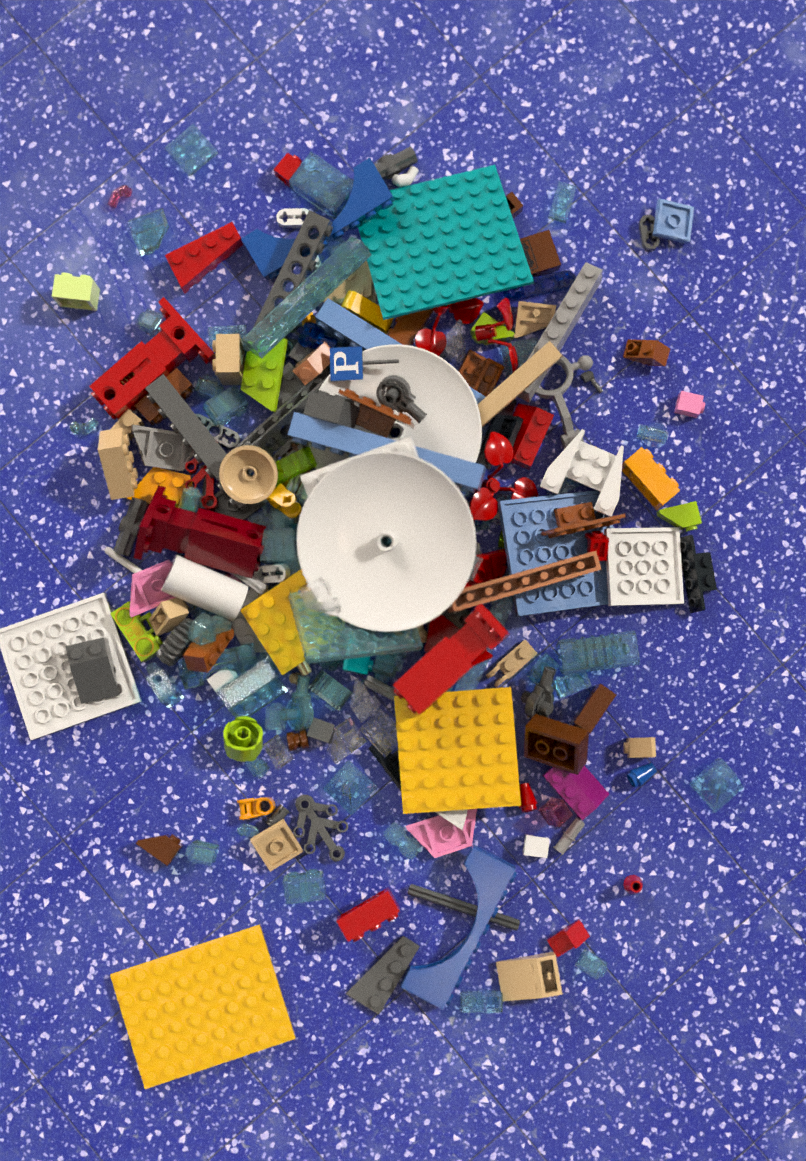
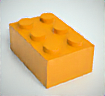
M641 447L622 464V472L657 511L680 491L678 488L679 484L675 479H670L665 474V468L652 459L653 455L648 449L644 450Z

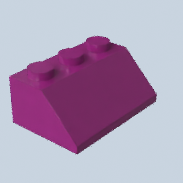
M585 765L578 775L555 767H550L542 774L544 779L582 821L609 795Z

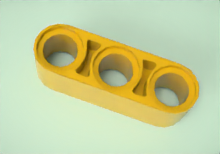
M347 291L341 307L387 334L394 319L383 320L380 306L355 291Z

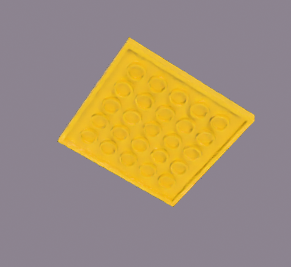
M511 687L446 692L420 715L418 713L414 714L407 707L408 702L405 698L400 699L398 696H394L403 814L521 806Z

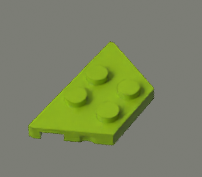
M285 338L246 353L241 390L272 412L277 410L288 343V340Z

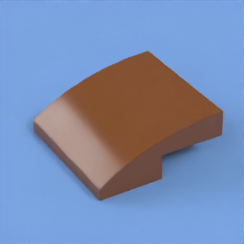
M470 349L467 351L458 372L471 388L484 396H488L494 390L504 366Z

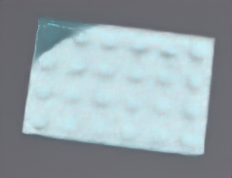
M313 591L289 594V601L306 664L422 650L423 645L417 627L392 632L364 629L336 616L320 602Z

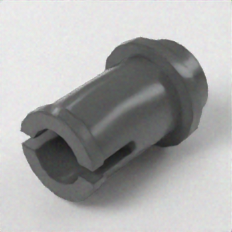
M280 804L271 817H267L266 823L271 827L284 819L290 812Z

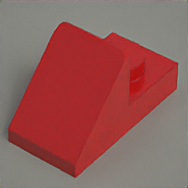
M580 919L546 940L555 955L559 957L573 947L575 949L578 948L590 935Z

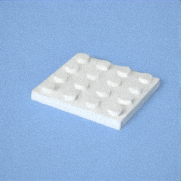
M679 527L604 529V535L609 538L606 561L608 606L684 604Z

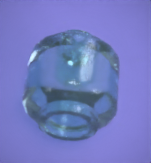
M204 374L202 377H198L194 390L197 391L198 397L214 401L216 397H221L224 387L221 386L219 378Z

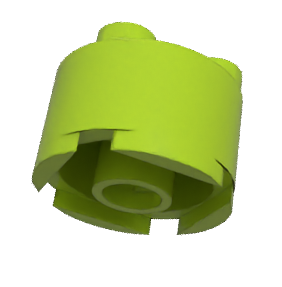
M239 716L226 724L223 732L226 755L240 762L256 760L263 748V730L257 721L251 717Z

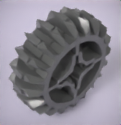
M190 618L184 619L163 641L157 652V657L169 667L175 665L183 658V654L202 628Z

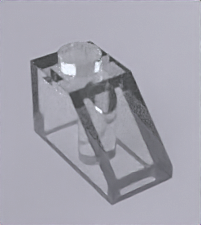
M459 319L446 335V347L439 355L452 366H455L456 363L460 364L466 356L463 323Z

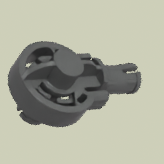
M396 375L387 376L378 385L376 395L380 404L396 410L398 413L407 412L417 423H420L426 417L427 413L414 403L416 397L411 393V388L404 378Z
M545 666L540 682L535 684L534 691L532 693L525 691L521 696V701L526 703L525 714L529 718H532L534 714L548 718V715L554 709V687L551 685L556 669L553 667Z

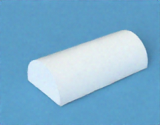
M176 555L161 591L230 621H234L244 603L249 586Z

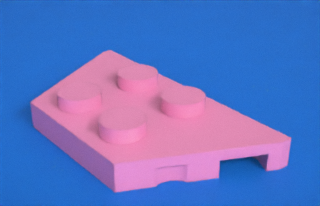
M170 560L132 574L130 617L158 607L163 601L176 598L161 591L173 564Z
M468 809L463 830L440 815L407 825L406 829L434 858L472 846L477 809Z

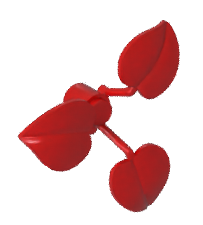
M473 298L433 308L434 312L437 313V317L432 330L423 328L416 334V347L439 356L444 351L447 343L445 334L435 331L441 314L449 310L450 313H454L453 316L457 322L470 324L478 317L484 302Z
M504 298L497 305L504 320L495 324L475 326V335L477 341L488 340V343L507 346L512 372L514 373L518 369V357L515 346H512L511 343L493 339V337L497 336L496 327L505 324L507 331H510L513 327L510 301L508 298Z
M490 432L485 445V458L489 464L493 466L499 465V467L491 475L487 476L488 479L483 480L480 491L476 490L471 498L469 509L473 520L486 521L496 516L498 502L493 496L498 491H512L511 500L539 497L536 485L529 478L521 477L517 479L514 483V488L500 487L499 481L493 478L503 468V463L506 464L512 461L513 447L505 436L497 432Z

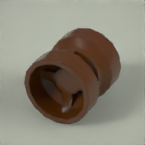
M306 729L300 730L298 733L287 732L290 752L296 751L300 747L302 749L309 748Z

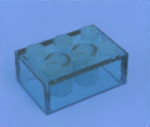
M310 151L290 178L289 185L290 189L333 219H336L349 200L353 180Z
M265 659L256 663L247 672L241 673L231 683L225 684L217 693L228 711L237 718L239 716H252L283 695L288 689L277 672Z

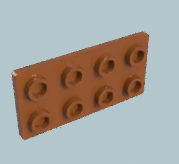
M346 388L345 391L339 390L338 392L341 396L346 397V399L359 404L360 410L356 425L382 437H389L396 421L412 429L415 426L409 416L400 412L399 415H396L391 408L381 404V407L376 406L377 403L365 396L363 399L358 398L359 395L352 390Z
M592 502L554 510L558 528L541 532V535H548V538L610 526L620 523V519L625 518L626 515L620 514L596 520Z

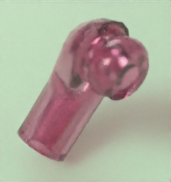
M121 185L114 189L107 205L116 208L122 196H131L132 189L128 185Z

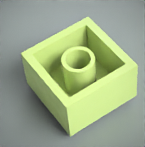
M64 272L61 275L55 274L52 297L60 307L97 311L100 288L91 276L80 275V277H75L70 273Z

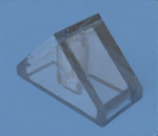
M278 734L263 744V748L277 770L282 769L295 759Z

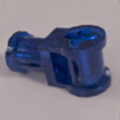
M312 322L305 323L302 327L303 332L298 336L300 345L314 350L323 342H326L330 348H335L338 341L336 338L333 339L324 335L325 330Z

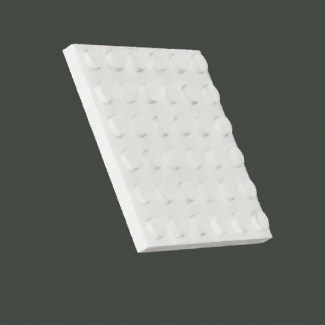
M106 593L95 595L0 629V649L30 740H35L142 702L116 623L110 614L112 611ZM103 637L107 638L120 695L81 704L65 646Z

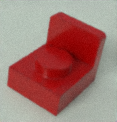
M601 531L585 533V538L588 540L587 553L596 551L599 561H607L609 538Z

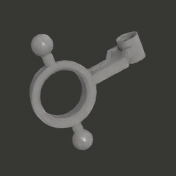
M587 355L581 356L578 362L572 364L563 356L555 363L561 366L566 373V380L563 385L554 390H544L538 387L535 393L541 398L554 400L564 432L563 435H560L564 449L578 435L580 430L573 429L572 419L562 395L573 381V371L578 369L586 371L592 367L593 360Z

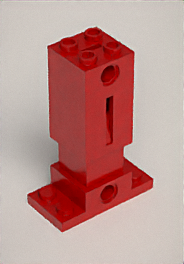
M164 297L158 301L161 306L159 310L166 319L159 325L161 331L146 344L142 341L138 343L89 386L93 390L90 394L101 406L105 404L103 408L114 420L116 418L120 419L127 409L132 412L135 411L137 408L134 405L148 394L145 388L164 374L167 377L183 361L187 360L190 363L199 355L205 364L210 363L212 365L213 359H216L215 353Z
M480 603L464 619L467 624L451 638L448 636L443 638L393 684L395 694L400 699L405 698L407 700V707L414 714H423L475 666L472 662L488 648L493 650L511 635L483 604Z

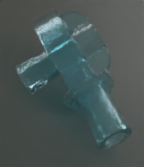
M298 675L296 692L292 693V698L288 702L287 708H283L280 711L281 720L287 721L290 728L295 731L307 730L311 726L314 717L311 695L308 693L310 676Z

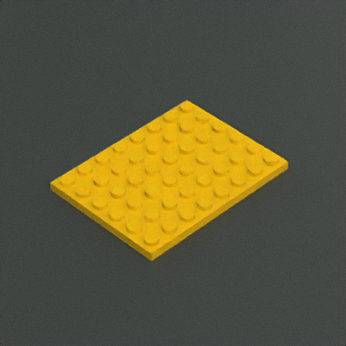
M260 924L110 974L145 1089L296 1038Z

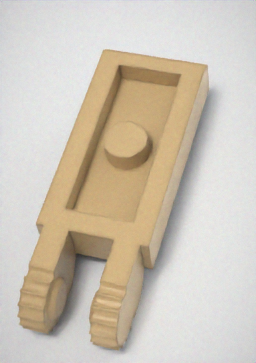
M524 640L499 661L486 677L488 679L493 677L500 669L504 676L495 682L494 686L497 688L538 653Z

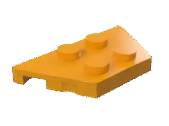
M153 467L138 483L134 491L133 497L144 500L150 505L157 487L160 485L166 487L165 495L168 496L167 499L176 501L175 507L195 513L198 512L195 492H189L185 487L186 481L192 479L187 474ZM190 483L188 488H193V483Z

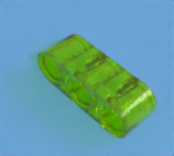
M310 447L302 448L275 462L278 470L276 486L318 465Z

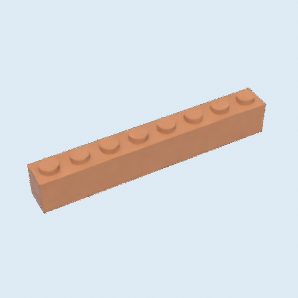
M589 552L466 587L449 606L448 612H456L479 605L480 603H487L601 570L597 552Z

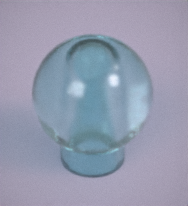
M652 422L647 426L640 424L637 439L643 440L648 447L660 448L668 440V430L659 422Z

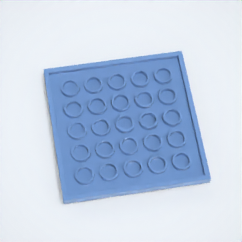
M594 490L499 501L498 508L509 575L586 554L588 540L585 538V533L601 531L604 534V529L614 528L613 525L548 538V535L542 536L541 532L558 528L554 513L555 509L592 502L594 509L601 492ZM594 510L596 520L609 517ZM599 561L601 570L512 595L516 617L608 605L606 561Z

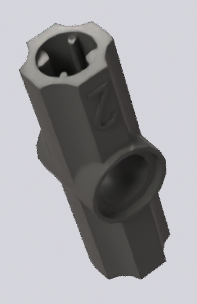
M410 146L394 155L388 154L383 156L374 165L383 179H392L401 170L417 163L418 159Z
M132 497L127 514L122 518L119 525L120 533L113 550L114 552L130 557L138 536L139 526L149 505L148 502Z

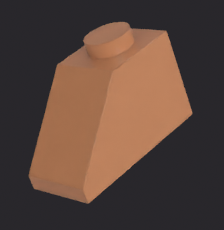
M323 342L294 367L293 372L304 385H307L330 364V347L328 344Z

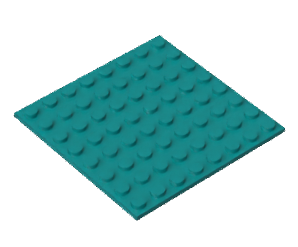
M495 165L392 189L390 192L395 199L392 202L393 205L388 209L379 210L372 219L363 220L358 227L383 320L534 284Z

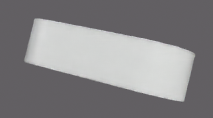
M304 208L281 209L276 216L277 222L282 228H301L303 222L300 218L303 214L307 216L309 210ZM284 215H287L288 218L293 219H287V222H283V219L280 218H283Z
M283 563L259 566L258 572L254 571V576L263 583L281 582L290 577V568ZM275 571H283V575L276 574ZM261 572H269V575L262 576Z

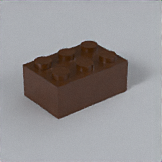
M534 714L525 726L524 757L578 775L587 763L589 731Z

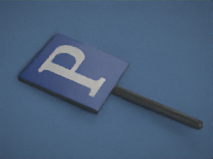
M362 346L330 348L331 381L363 380V365L399 363V360L363 361Z

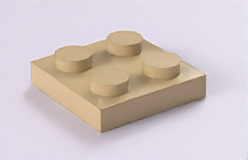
M284 819L250 839L270 872L304 852Z

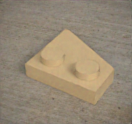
M519 301L514 338L547 328L556 312V305Z

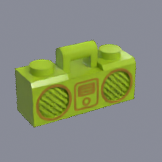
M129 601L110 614L140 661L145 663L157 655L163 642L159 636H154L153 634L154 630L148 620L152 615L150 612L143 616L138 614L130 617ZM146 620L151 627L150 630L146 628L143 621Z

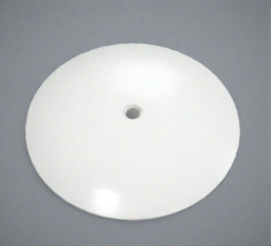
M400 344L376 346L363 351V361L398 359L399 363L363 365V380L331 381L329 375L319 389L335 396V394L340 395L338 393L339 390L345 391L347 388L356 392L359 395L358 398L363 399L365 396L377 403L376 406L381 407L376 395L378 385L387 376H400L408 382L411 393L416 397L414 403L427 415L420 423H417L407 412H403V414L412 419L411 422L415 425L412 429L396 421L393 428H399L400 435L396 438L389 435L388 438L398 441L411 436L414 445L473 463H476L482 438V424L474 394L466 380L451 364L430 351ZM393 410L394 414L399 415L396 410ZM355 424L354 429L378 435ZM308 443L316 470L350 458L347 453H344V456L330 452L329 448H325V451L312 447L311 443ZM456 485L459 490L462 488V486Z
M390 451L371 452L352 457L340 463L324 475L315 485L303 506L299 518L297 552L303 575L309 587L320 602L332 613L344 621L364 629L382 632L402 631L418 627L436 618L449 608L460 595L473 568L476 552V532L471 511L458 487L441 470L427 461L409 454ZM384 536L391 538V546L383 544Z

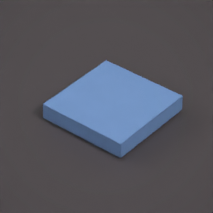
M659 198L656 205L653 236L688 244L691 238L694 207Z

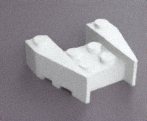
M582 429L547 468L540 487L558 495L565 478L601 492L593 510L611 517L619 501L624 446L620 447L617 456L582 442L585 430Z

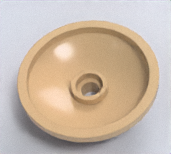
M244 445L231 450L224 457L220 465L219 478L224 491L232 499L240 503L254 504L265 500L273 492L278 480V470L275 461L265 450L252 445ZM248 470H253L254 475H249Z

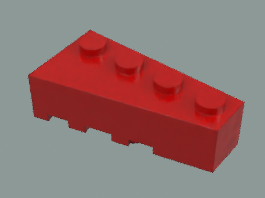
M230 222L166 254L165 257L184 294H186L194 284L199 283L210 271L212 272L219 263L231 256L243 243L233 222Z

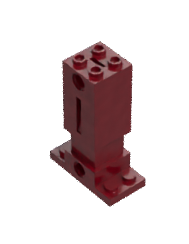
M158 485L139 526L133 558L141 560L144 553H148L149 550L161 553L163 548L183 553L185 554L184 558L197 564L252 578L254 571L258 572L264 554V546L268 535L265 534L267 526L199 508L197 513L175 507L176 501L167 499L168 496L165 495L166 487Z

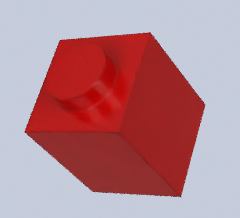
M289 153L274 168L275 176L288 187L303 172L302 160L298 156H292Z

